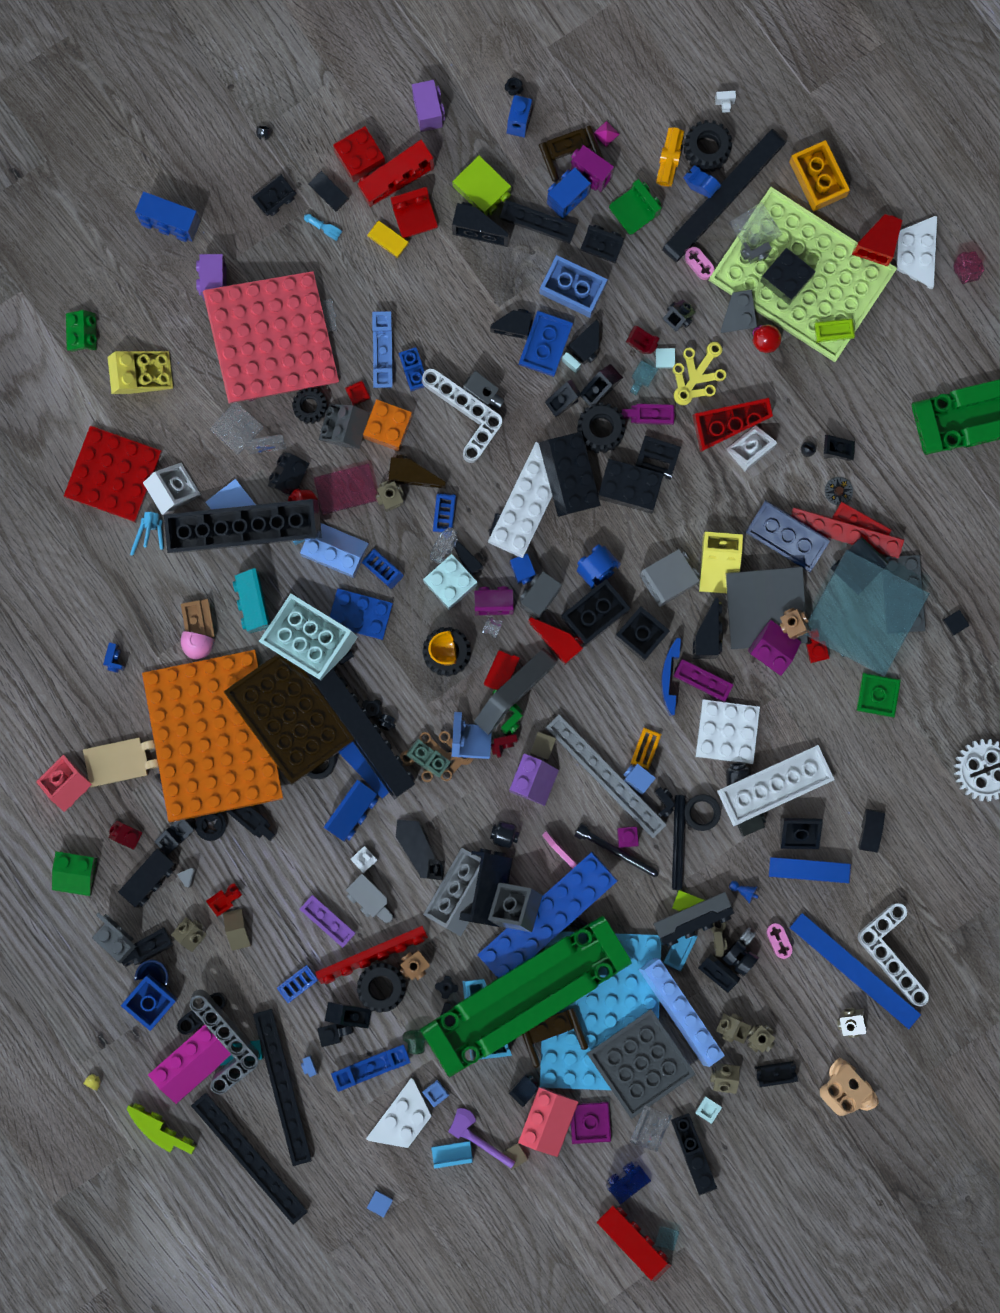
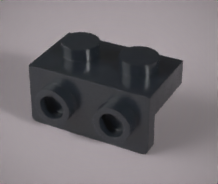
M279 174L253 194L251 198L264 215L273 216L280 211L279 207L284 203L287 205L295 199L294 195L297 193L291 188L283 175Z
M589 225L580 251L616 264L624 238L617 232L612 231L609 233L604 231V228L601 226Z
M283 452L277 460L275 471L269 477L268 487L290 496L294 490L298 489L310 463L292 453Z

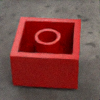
M366 126L333 144L335 154L353 183L380 166L385 165V157Z

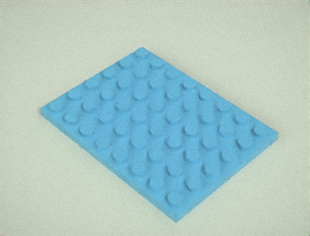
M560 932L545 946V949L575 932ZM580 933L578 941L584 944L587 941V936L584 933ZM615 933L632 964L599 984L593 991L556 1013L575 1008L588 1048L586 1050L581 1049L574 1029L541 1041L540 1087L611 1090L587 1053L650 1009H652L659 1020L660 1001L638 970L653 958L661 960V941L658 935ZM604 966L599 968V976L603 978L607 975V969Z

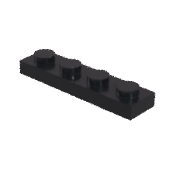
M508 200L505 201L500 214L501 220L571 244L577 227L576 224Z

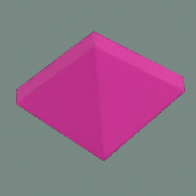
M606 121L594 132V135L607 147L619 136V133Z

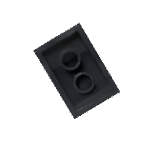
M457 203L452 223L453 235L508 247L509 233L479 209L473 207L471 203Z

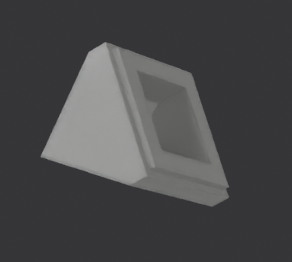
M190 868L177 874L185 887H192L196 869Z

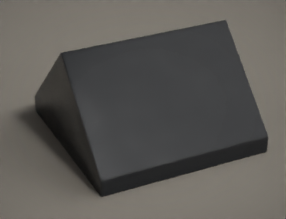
M780 819V848L819 850L823 819Z

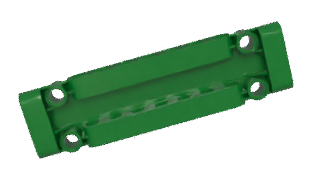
M1000 379L957 389L949 394H940L937 397L912 402V412L924 455L1000 440ZM937 401H944L946 408H940ZM948 436L955 439L954 445L947 442Z
M602 915L459 1002L454 1008L420 1028V1031L445 1073L450 1078L593 991L599 984L610 979L613 975L631 965L632 962L611 926ZM580 933H584L587 936V941L584 944L578 941ZM601 966L607 969V975L603 978L598 974ZM448 1015L453 1016L455 1019L454 1024L450 1027L446 1026L444 1022L445 1017ZM469 1049L475 1052V1057L472 1060L465 1058V1052Z

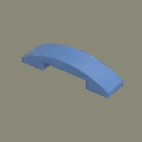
M391 311L372 312L373 388H392Z

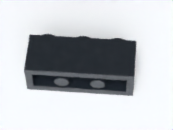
M157 848L118 893L135 908L143 907L150 898L148 896L152 891L157 892L163 885L161 881L165 877L169 878L176 869L174 867L176 863Z

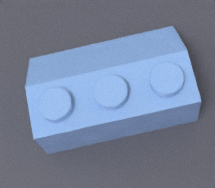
M320 523L322 538L305 540L300 552L301 556L354 578L369 543Z

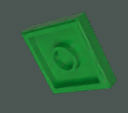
M862 673L856 711L895 718L901 680Z

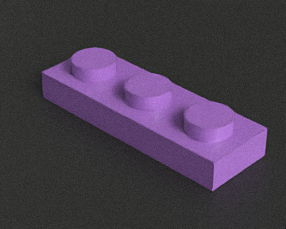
M311 895L300 908L308 918L342 948L356 934L314 895Z

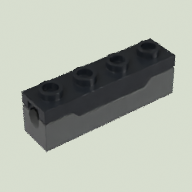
M722 892L653 923L662 945L667 944L670 947L678 943V938L683 936L686 939L696 935V930L701 928L703 931L714 927V922L719 920L721 923L732 919L731 915L735 913L726 893Z

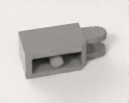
M361 874L346 889L348 892L346 896L354 904L358 902L362 906L360 910L367 917L371 915L374 918L377 915L385 923L392 922L393 915L385 907L388 904V898L364 874Z

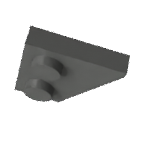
M752 289L732 293L721 333L757 327Z

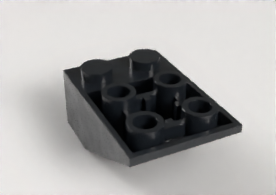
M719 597L713 600L693 638V659H716L722 652V641H719V635L722 633V622H719V616L722 614V602H719Z

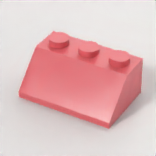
M539 1087L518 1143L536 1151L558 1157L579 1101L547 1088Z

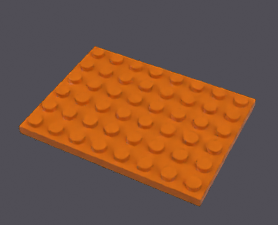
M255 650L142 673L169 823L284 799L277 765L224 694L226 689L259 667Z

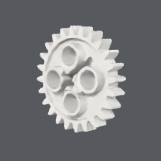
M981 739L978 745L976 741H973V747L966 745L967 752L960 750L962 757H956V760L960 762L954 765L955 768L959 769L954 775H959L960 777L956 782H962L959 789H967L965 795L973 793L972 799L979 796V801H983L986 796L989 802L993 796L997 800L999 799L998 793L1000 794V781L994 778V772L996 770L1000 771V767L988 771L987 774L982 773L972 778L970 774L983 770L984 767L987 768L1000 763L999 742L997 741L992 745V740L989 739L985 744L984 740ZM988 753H992L995 756L993 763L987 761ZM971 759L976 761L977 768L975 770H972L969 767V761ZM977 778L984 780L982 788L976 785Z

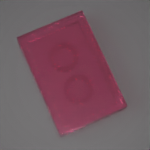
M369 464L314 477L323 515L377 502Z

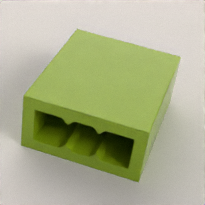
M480 156L452 181L453 187L473 207L479 209L486 216L488 214L492 215L497 210V205L501 201L505 202L511 196V186Z

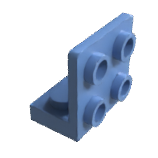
M454 712L452 757L490 759L491 733L488 735L478 725L465 724V720H462V712Z

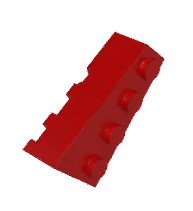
M421 139L385 165L377 168L372 174L362 177L359 180L358 189L368 205L372 207L434 170V159Z
M765 398L693 414L700 452L773 417L770 399Z

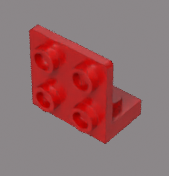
M427 187L390 198L402 238L438 228Z

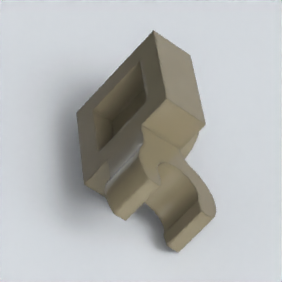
M725 922L721 923V928H716L715 926L711 928L715 957H723L724 950H727L726 938H722L726 927Z

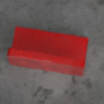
M498 651L484 681V686L498 691L512 678L520 658Z

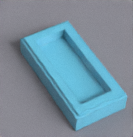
M694 935L687 939L685 936L678 938V943L670 947L663 963L681 972L697 936Z

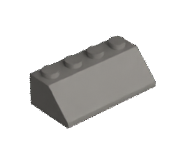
M463 848L460 849L423 914L460 937L469 923L459 920L460 913L471 914L481 860L480 857L471 855V852Z

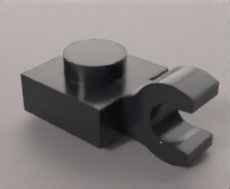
M337 1024L317 1028L321 1047L341 1043V1036L353 1033L351 1026L338 1029Z

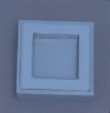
M438 1080L422 1091L433 1107H436L449 1096Z
M376 1190L367 1209L384 1218L393 1199Z

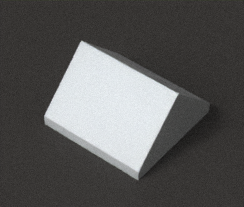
M755 425L729 446L727 451L741 468L747 471L773 450L777 442Z

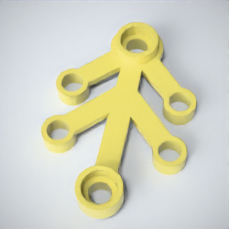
M711 342L707 346V355L697 369H695L693 359L695 351L692 348H686L683 351L689 381L685 386L682 375L684 366L681 363L675 364L672 371L675 374L678 387L674 392V400L677 404L687 405L691 402L692 398L701 396L711 397L715 394L716 389L713 385H707L704 389H692L698 383L715 380L720 382L726 378V372L722 369L717 370L715 373L702 375L712 359L722 353L721 344ZM712 346H716L718 352H713ZM686 351H691L692 356L687 357ZM675 367H681L682 371L676 372ZM721 372L723 374V378H718L717 373ZM711 388L713 393L708 394L706 389ZM682 392L686 393L687 395L685 399L681 398L680 396Z

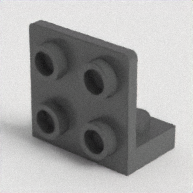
M98 912L96 916L105 924L92 939L121 964L136 947L131 942L133 938L107 914L102 916Z

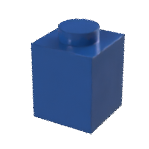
M528 553L523 558L517 557L510 560L517 583H522L523 585L531 583L536 573Z

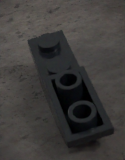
M690 1114L672 1119L674 1131L698 1195L716 1190L715 1180Z

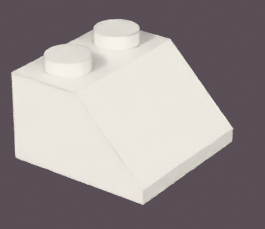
M182 463L155 471L143 482L162 515L177 510L201 495Z

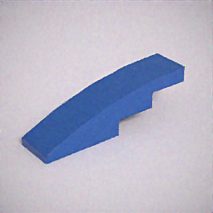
M770 857L769 877L850 884L851 864Z

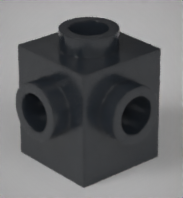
M683 299L678 303L674 301L667 308L668 313L663 317V320L676 332L683 326L687 328L693 322L692 317L696 311Z

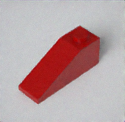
M532 617L528 619V623L564 665L583 650L581 647L583 643L577 636L573 637L565 631Z

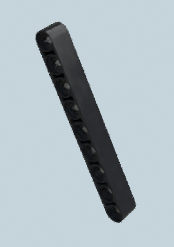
M771 129L721 183V187L714 195L708 198L665 244L662 251L677 263L686 251L695 244L782 149L787 140L774 129Z

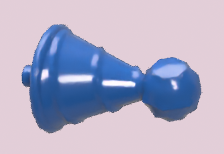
M732 881L729 884L730 890H738L749 904L753 898L758 899L759 897L756 894L757 886H739L737 881Z

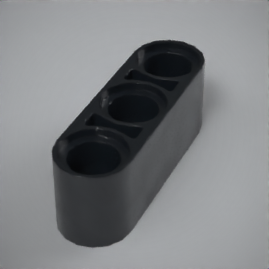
M221 992L211 994L210 997L212 999L215 996L222 998L220 1008L223 1009L227 1004L226 996ZM191 1010L178 1021L177 1029L181 1034L188 1035L204 1023ZM209 1012L207 1015L209 1018H212L215 1013ZM184 1020L191 1022L192 1027L189 1031H185L182 1028Z

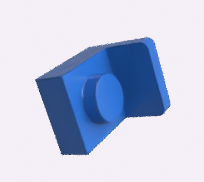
M109 642L103 665L108 667L107 670L118 673L119 670L124 671V666L114 663L115 660L118 661L120 656L119 646Z

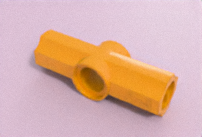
M668 128L656 183L660 186L672 187L684 131L679 128Z

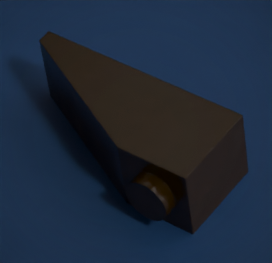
M395 455V457H391L388 478L390 483L395 481L396 484L446 489L445 481L411 459H407V456Z

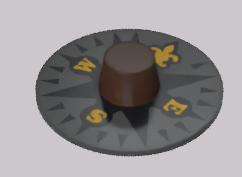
M832 478L825 486V496L834 505H840L841 501L847 503L852 498L853 487L845 478Z

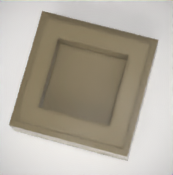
M519 1143L501 1152L515 1161L514 1166L510 1168L511 1170L528 1160Z

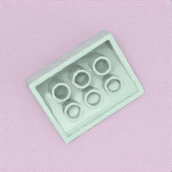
M290 593L259 642L321 680L348 653L358 637L345 626Z

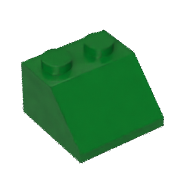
M55 851L52 868V890L91 896L97 858Z

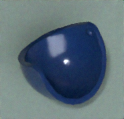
M147 960L139 965L134 980H143L146 975L150 974L167 987L169 974L163 963L157 960Z

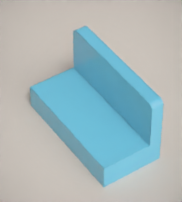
M470 1141L431 1147L434 1169L473 1162Z

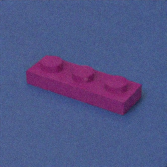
M681 659L673 676L723 702L726 701L733 687V684Z

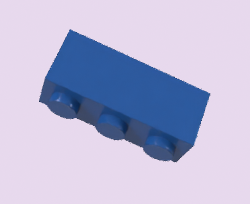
M357 780L323 828L343 842L347 839L350 841L356 833L354 830L358 823L361 825L366 819L367 815L365 813L368 808L373 809L378 802L376 798L378 794Z

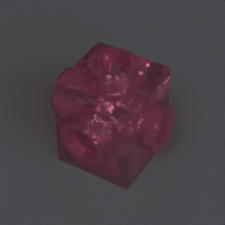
M976 251L961 253L953 265L954 272L958 275L962 284L979 280L985 270L982 260L978 257Z

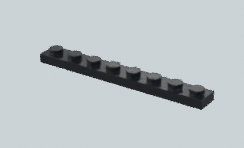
M269 1009L254 1013L253 1017L292 1166L311 1162L312 1158L273 1010Z
M207 1092L191 1105L293 1225L308 1212L305 1206Z

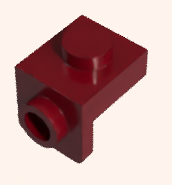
M634 326L626 343L642 354H651L656 350L657 342L660 338L650 335L639 326Z
M116 821L109 830L110 835L108 838L134 850L143 832Z

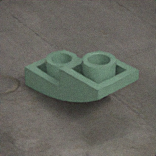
M420 739L415 741L406 754L437 777H440L450 764L448 759L438 751L432 750Z

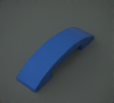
M677 638L670 647L662 668L661 691L669 716L675 715L676 696L669 695L671 660L679 659L681 638Z
M403 1044L333 1072L331 1075L339 1092L411 1062Z

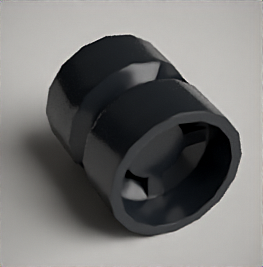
M737 940L722 959L730 966L734 965L735 970L740 975L745 976L759 957L751 950L746 951V946ZM739 953H740V954L742 955V957H741L740 960L738 961V960L736 959V957H737V956L739 955Z

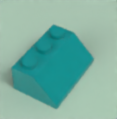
M256 568L235 575L236 581H233L235 593H239L240 599L237 600V606L239 611L243 612L244 618H241L243 630L246 629L248 633L267 630L270 621L258 571Z

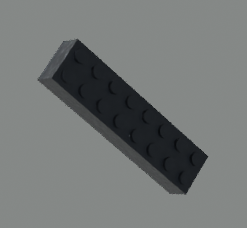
M316 499L164 515L167 553H184L322 538L319 503Z

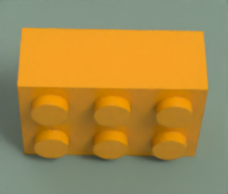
M826 140L791 156L789 163L813 212L848 196L850 189Z

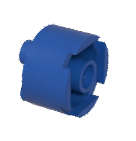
M600 544L592 549V554L588 557H582L577 562V573L592 589L595 588V584L598 586L605 579L608 580L614 574L612 571L616 566L618 569L621 565L606 546H601Z

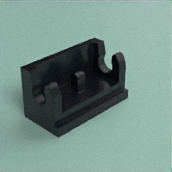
M793 1061L754 1067L758 1087L798 1082V1076L795 1072L796 1066Z

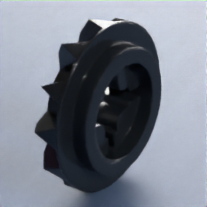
M220 813L199 816L195 822L196 832L204 840L215 841L224 834L226 821ZM205 819L209 822H213L217 819V821L214 824V827L217 831L209 829L205 832L208 826L206 824L207 822L205 821Z

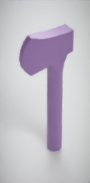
M464 1108L457 1109L454 1121L448 1132L458 1139L463 1137L470 1140L506 1166L512 1168L515 1161L469 1130V1127L476 1122L474 1114Z

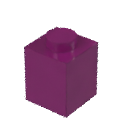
M637 827L616 829L618 848L639 846Z

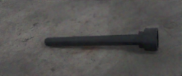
M581 823L574 834L576 838L580 840L588 839L652 877L658 876L659 873L656 869L591 833L587 825Z

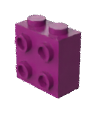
M584 145L581 149L577 148L572 154L571 170L576 168L591 183V189L602 192L613 177L614 166Z

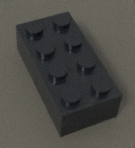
M582 432L540 442L539 446L557 516L560 517L601 506Z

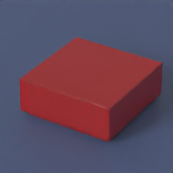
M362 380L345 388L353 406L370 399Z

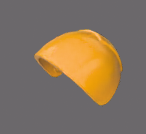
M451 631L438 633L429 643L428 651L431 658L442 665L456 664V649Z

